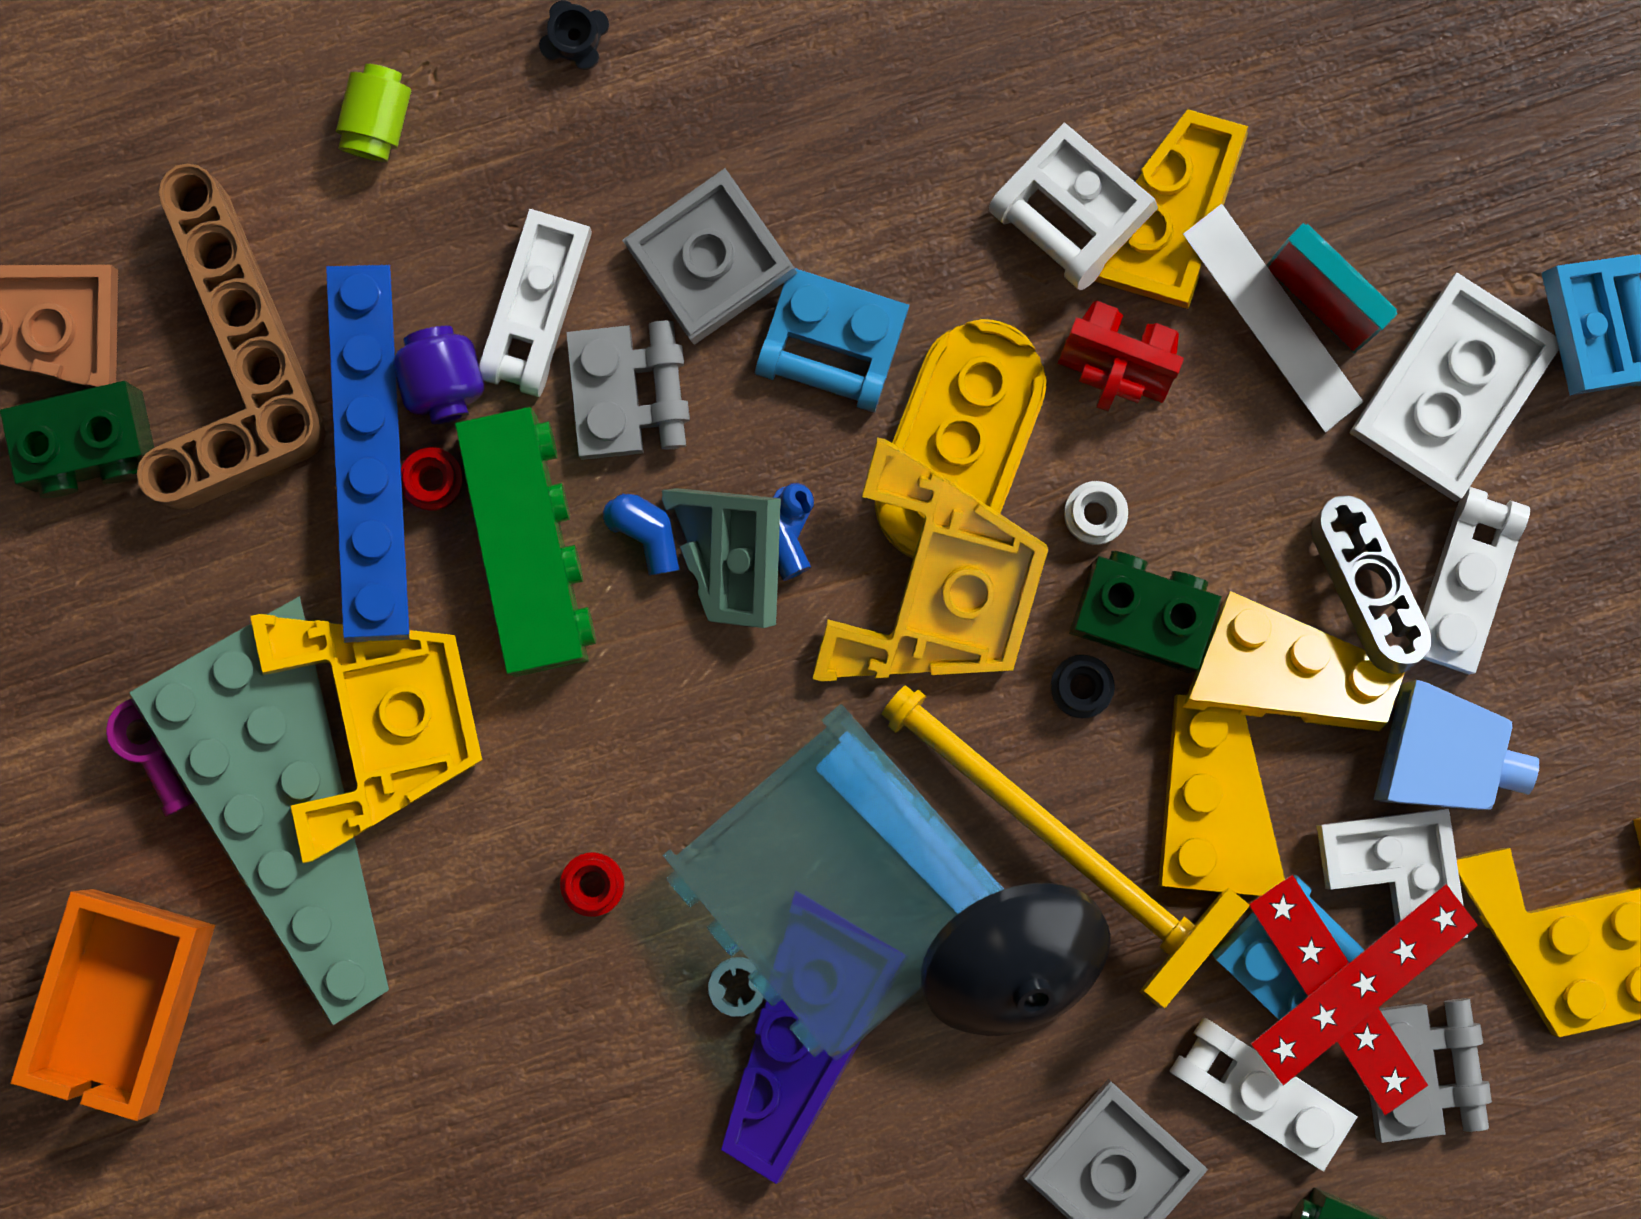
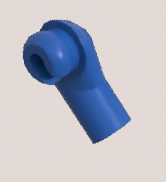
M792 483L782 487L773 495V498H781L778 571L783 581L795 578L811 568L798 541V537L814 507V497L808 487L799 483Z
M621 494L605 505L603 520L608 529L615 533L620 531L643 544L648 575L680 570L671 522L664 510L633 494Z

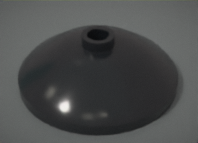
M1033 883L998 891L978 900L958 913L934 938L926 952L921 967L920 978L923 994L931 1011L939 1020L951 1028L962 1032L985 1036H1004L1032 1030L1070 1010L1092 988L1101 974L1109 955L1111 945L1109 926L1098 905L1085 893L1069 886L1054 883Z

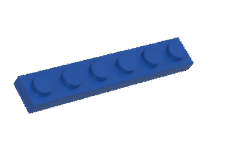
M390 265L326 266L344 643L408 640L409 617L396 374L393 367L395 348Z

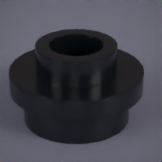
M1075 655L1061 662L1053 672L1050 682V692L1056 706L1068 716L1080 719L1090 718L1103 712L1110 704L1115 690L1114 678L1110 669L1104 662L1090 655ZM1077 675L1087 676L1092 681L1093 692L1087 699L1075 697L1070 690L1071 680Z

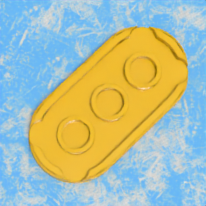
M980 319L957 326L937 338L923 361L892 444L999 514H1001L1046 392L1044 367L1041 364L1040 357L1035 352V347L1027 336L1006 323ZM875 501L877 519L884 535L900 552L914 558L925 514Z

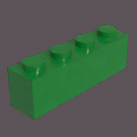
M531 407L455 423L507 674L518 677L589 661L586 646L596 644V637L589 608L578 609L573 584L583 582V575L576 546L565 547L560 522L570 520V512L563 484L552 485L547 461L557 459V450L550 422L539 423L538 416Z

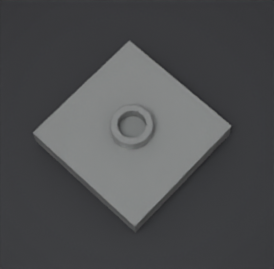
M726 168L622 240L694 345L797 274L793 264Z
M1108 1079L1025 1172L1023 1177L1068 1219H1165L1208 1169Z

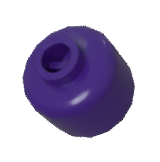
M451 326L430 327L404 337L403 342L405 346L397 351L393 359V367L405 408L413 414L430 415L432 424H445L467 417L469 415L467 405L475 402L484 391V382L472 341L464 335L454 334Z

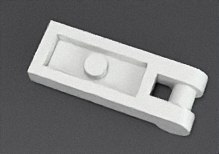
M529 209L480 361L479 368L484 381L498 384L502 379L520 385V392L536 397L541 396L547 382L552 356L591 238L592 231L589 226ZM512 338L532 344L527 361L508 355Z
M1469 487L1463 498L1459 500L1422 613L1431 634L1429 651L1422 659L1468 675L1476 673L1518 541L1526 528L1530 515L1529 506L1511 500L1506 505L1487 499V492L1473 487ZM1478 523L1496 528L1491 545L1472 539Z
M1203 1017L1194 1031V1034L1198 1036L1196 1042L1186 1058L1181 1055L1178 1056L1170 1072L1324 1172L1358 1116L1296 1076L1283 1086L1256 1050ZM1220 1051L1234 1059L1221 1081L1207 1073Z

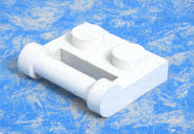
M1065 122L997 192L989 205V212L1003 224H1009L1010 222L1061 265L1065 269L1064 277L1079 290L1087 288L1097 279L1105 263L1158 209L1155 198ZM1037 189L1094 236L1082 250L1027 203Z

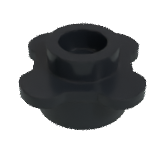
M566 0L554 3L549 10L548 34L543 36L539 42L542 55L551 61L562 58L575 62L576 66L581 70L592 69L599 62L597 47L600 38L609 30L607 16L600 10L590 12L587 8L571 4V2ZM571 31H579L580 37L577 40L569 39L568 35Z

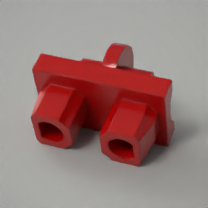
M1095 301L1082 319L1076 317L1057 364L1081 372L1079 382L1100 389L1101 392L1096 408L1104 411H1109L1115 395L1137 404L1141 396L1164 403L1184 360V357L1177 355L1178 331L1158 323L1147 324L1140 341L1117 333L1123 318V314L1119 312L1118 308Z

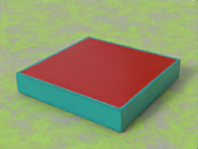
M1302 223L1266 265L1273 276L1354 354L1383 330L1398 314L1396 312L1397 309L1308 224Z

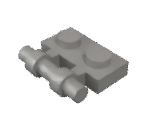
M665 320L649 323L651 347L633 350L632 334L629 325L567 332L578 453L581 460L644 453L642 428L659 427L661 449L686 447L684 423L690 421L688 401L681 399L678 368L684 366L682 345L676 344L673 321ZM653 371L656 403L639 406L636 373Z
M1470 998L1444 1001L1447 1026L1430 1028L1426 1004L1416 1003L1379 1008L1428 1084L1426 1088L1387 1115H1384L1369 1092L1376 1140L1384 1143L1445 1135L1442 1108L1460 1107L1463 1131L1475 1132L1489 1129L1486 1104L1492 1102L1490 1085L1488 1081H1482L1477 1049L1478 1045L1483 1044L1480 1023L1473 1022ZM1451 1048L1456 1083L1438 1085L1433 1050Z

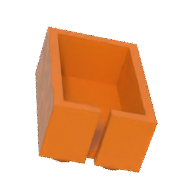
M95 889L71 891L10 1084L64 1100H70L83 1095L80 1102L81 1105L135 1121L158 1112L215 925ZM93 1081L102 1084L92 1088Z

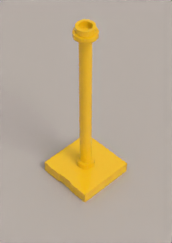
M906 685L903 686L886 705L881 714L890 721L889 728L896 733L903 726H906L1163 941L1159 947L1169 956L1139 992L1158 1008L1165 1009L1250 905L1228 888L1218 895L1195 924L1185 916L1179 921L921 706L926 698L925 694L920 690L913 692Z

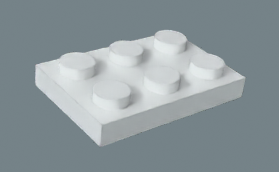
M1455 273L1441 291L1349 433L1457 502L1463 498L1559 350L1557 338L1459 273Z

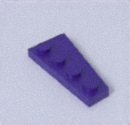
M798 891L794 895L783 944H780L773 968L775 972L765 1007L761 1010L755 1030L757 1035L748 1066L743 1072L721 1148L722 1151L775 1184L782 1181L909 958L906 954Z

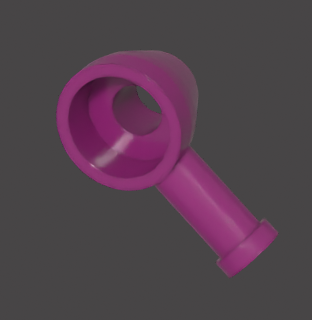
M131 699L118 705L111 713L106 727L107 740L111 749L126 761L142 764L164 806L161 810L165 817L193 804V800L189 794L187 795L181 781L153 735L147 743L141 745L134 744L128 739L126 734L127 728L134 722H144Z

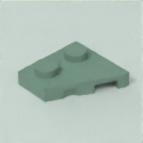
M679 488L662 490V501L665 509H675L687 543L680 546L688 569L695 575L698 581V595L708 621L758 628L775 626L777 617L781 498Z

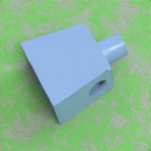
M1419 680L1409 681L1401 684L1374 800L1387 803L1491 810L1495 803L1498 787L1527 795L1531 793L1539 772V759L1534 756L1507 750L1512 731V721L1429 683Z

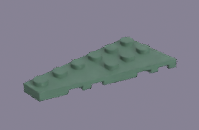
M300 596L267 614L278 618L305 620ZM251 623L129 692L128 696L329 1024L335 1025L389 990L355 838L350 839L313 862L303 863L291 805L344 794L315 664L263 675Z

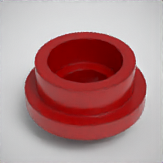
M436 447L419 449L409 455L401 467L402 493L411 504L422 510L437 511L450 506L462 491L464 482L462 468L456 458L443 449ZM430 469H438L443 474L442 485L434 491H427L422 486V477Z
M597 852L584 853L572 859L563 870L560 880V890L565 903L574 912L588 917L601 916L614 909L622 899L625 889L624 875L617 862L611 857ZM588 872L599 873L605 881V888L599 896H589L582 889V879Z

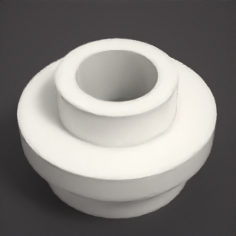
M1102 481L1084 483L1078 486L1066 501L1064 508L1065 523L1071 534L1084 543L1091 545L1108 543L1114 540L1126 526L1128 520L1127 502L1123 494L1109 483ZM1099 503L1105 508L1107 518L1103 524L1093 525L1086 520L1084 509L1087 504Z

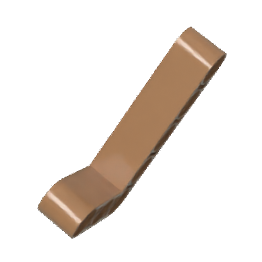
M188 163L177 165L165 174L159 188L160 201L246 409L159 445L143 456L137 470L140 488L146 496L154 501L177 510L194 508L309 459L318 453L324 444L326 435L322 416L229 195L207 170L199 165ZM194 188H207V200L203 206L195 211H184L183 202L188 192ZM219 244H231L232 253L227 264L221 268L208 269L207 257L212 248ZM241 301H255L256 312L253 319L245 326H231L230 316L233 308ZM268 357H278L281 366L276 379L269 384H256L254 372L258 363ZM291 414H302L305 426L301 436L293 442L281 443L278 437V428L282 420ZM236 438L243 439L246 450L242 461L234 467L223 468L220 462V452L225 443ZM183 463L186 470L184 484L176 492L166 494L161 482L164 472L173 464Z

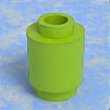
M365 64L363 73L350 72L336 132L341 135L339 150L373 161L388 162L390 150L398 148L411 94V88L400 83L402 77L400 72L376 64Z

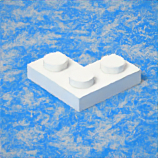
M1449 809L1317 825L1326 889L1332 890L1389 882L1395 925L1445 884L1448 885L1463 905Z

